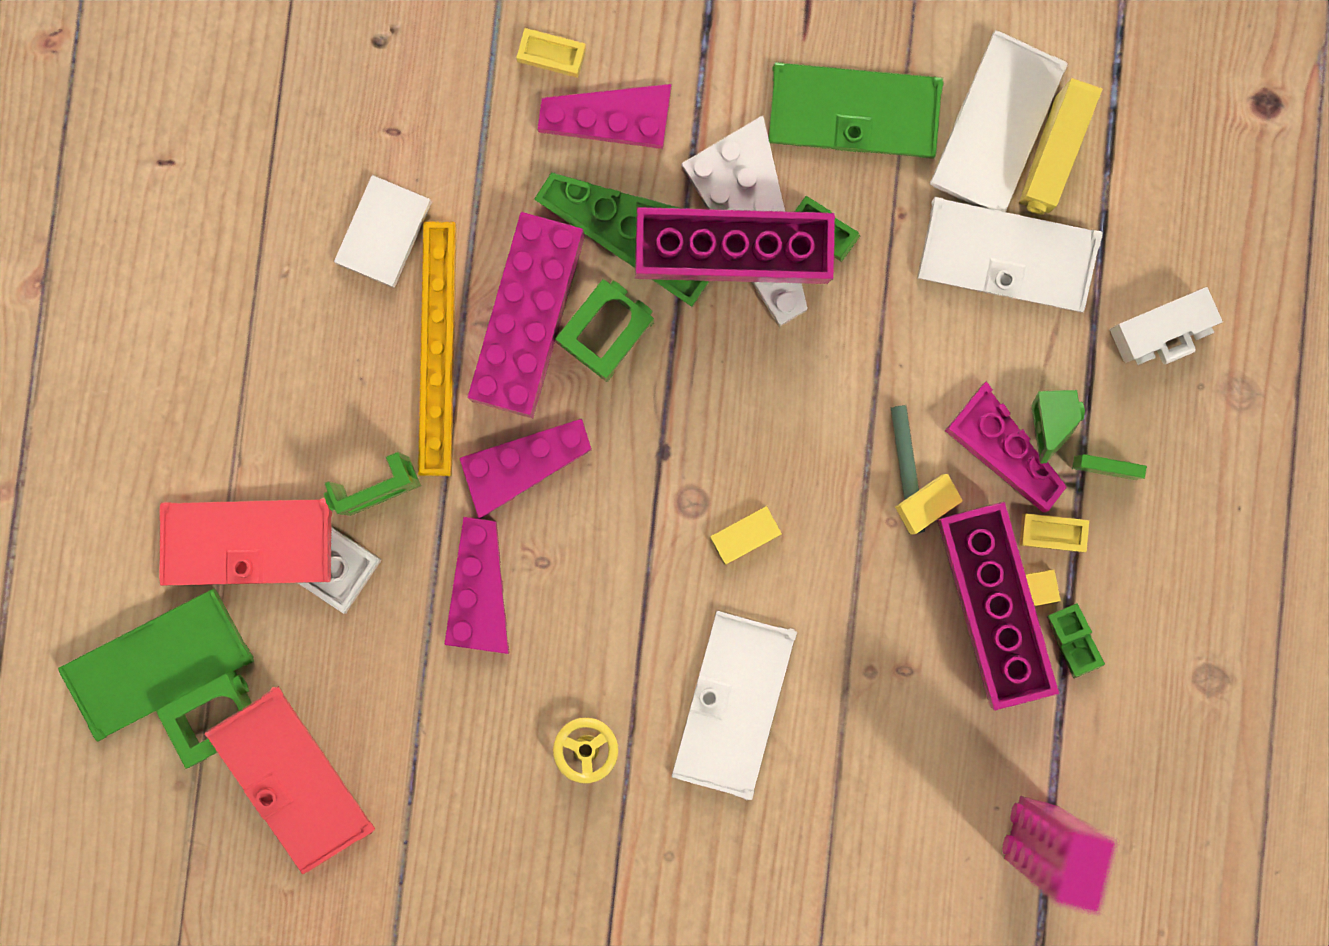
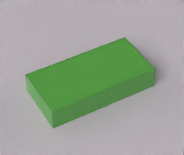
M1082 454L1074 456L1072 469L1139 480L1145 479L1147 466Z

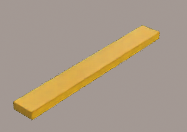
M423 222L418 476H452L457 227L455 222Z

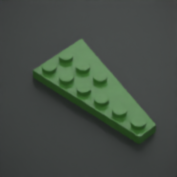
M552 172L534 198L538 203L572 226L582 228L585 235L634 268L637 207L678 208ZM652 279L691 307L694 306L710 282Z

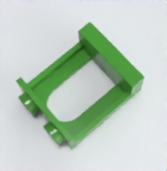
M602 279L555 340L559 346L604 381L608 382L614 375L616 367L649 326L654 324V318L651 316L653 311L640 300L634 303L625 296L628 293L627 290L613 280L609 284L606 280ZM611 300H617L631 311V320L605 355L600 358L580 343L577 338L604 304Z
M399 452L387 456L386 459L394 477L351 496H347L342 484L324 483L327 492L324 493V498L331 511L335 510L337 514L352 516L420 487V481L409 456Z
M236 671L226 673L156 710L185 769L218 753L209 739L199 743L185 716L186 713L219 696L232 699L236 703L238 711L252 703L247 695V692H249L247 682L241 675H237Z

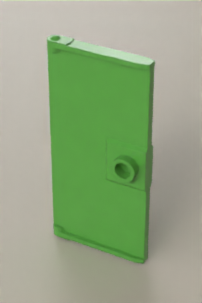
M775 62L773 65V93L768 138L770 144L933 159L936 157L942 86L944 85L943 77Z
M214 588L59 667L58 670L87 722L94 739L99 742L108 735L155 712L226 673L233 672L244 665L247 666L254 662V658Z

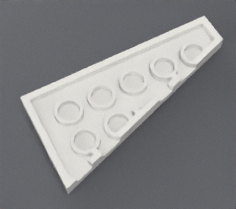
M763 115L682 163L683 170L707 209L785 212ZM752 282L779 327L807 311L802 283Z

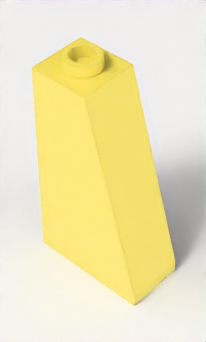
M1071 78L1054 98L1019 204L1027 206L1026 209L1035 214H1049L1057 207L1100 98L1102 88Z

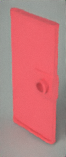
M325 498L319 500L199 503L162 502L160 504L159 519L160 586L331 582L332 511L329 509Z
M278 686L271 688L261 698L205 733L302 875L375 830L371 821L368 820Z

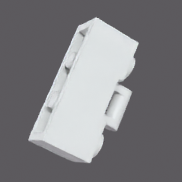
M1205 287L1120 323L1109 330L1125 363L1135 360L1137 365L1156 358L1154 351L1157 350L1162 363L1166 365L1196 351L1190 337L1191 335L1194 336L1195 340L1213 334L1214 330L1212 327L1223 321L1208 287ZM1179 337L1181 344L1168 350L1165 342Z

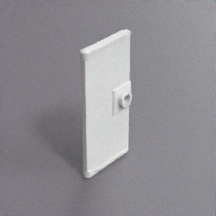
M994 31L930 181V185L974 206L1006 212L1068 64L1009 35Z
M934 197L931 202V216L918 279L1084 312L1096 256L1102 239V231L1083 229Z
M716 611L673 769V778L734 794L745 800L753 799L756 780L792 646L797 635L794 629L775 627Z

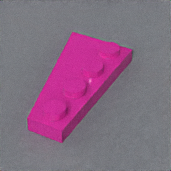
M671 84L542 98L538 132L663 149Z
M986 381L959 412L945 432L1043 513L1048 512L1067 486L1048 462L1040 463L1038 452L1029 442L1031 439L1023 429L1020 430L1009 416L1011 414L1003 403H999L992 393L993 389Z
M583 420L572 421L460 457L478 518L482 519L501 505L506 504L530 487L535 486L543 479L591 451L592 448Z
M463 517L444 645L509 654L496 521Z

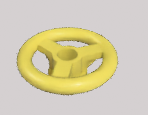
M578 718L567 723L558 732L553 745V756L558 769L568 779L578 783H593L606 777L614 768L618 758V743L612 730L603 722L593 718ZM584 727L593 728L600 732L596 737L583 735L577 740L568 737L574 730ZM607 742L609 749L607 760L600 769L593 772L592 760L597 757L600 746ZM588 744L592 748V753L584 755L581 753L580 747ZM563 746L573 750L576 758L582 761L583 773L576 772L568 766L563 756Z

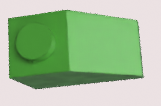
M1077 390L1038 391L1031 407L1040 463H1047L1075 432L1080 421H1083L1085 409L1083 402H1079Z

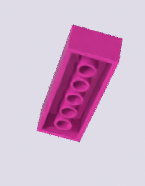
M637 207L635 279L828 284L834 279L835 213Z
M524 212L520 213L467 398L470 401L528 418H534L585 239L582 228Z
M1005 502L937 519L989 706L995 711L1059 694Z
M1020 796L1019 802L1014 803L1011 810L1010 820L1013 822L1011 834H1007L1003 842L1002 852L1005 854L1004 859L1055 903L1099 914L1116 841L1057 805Z

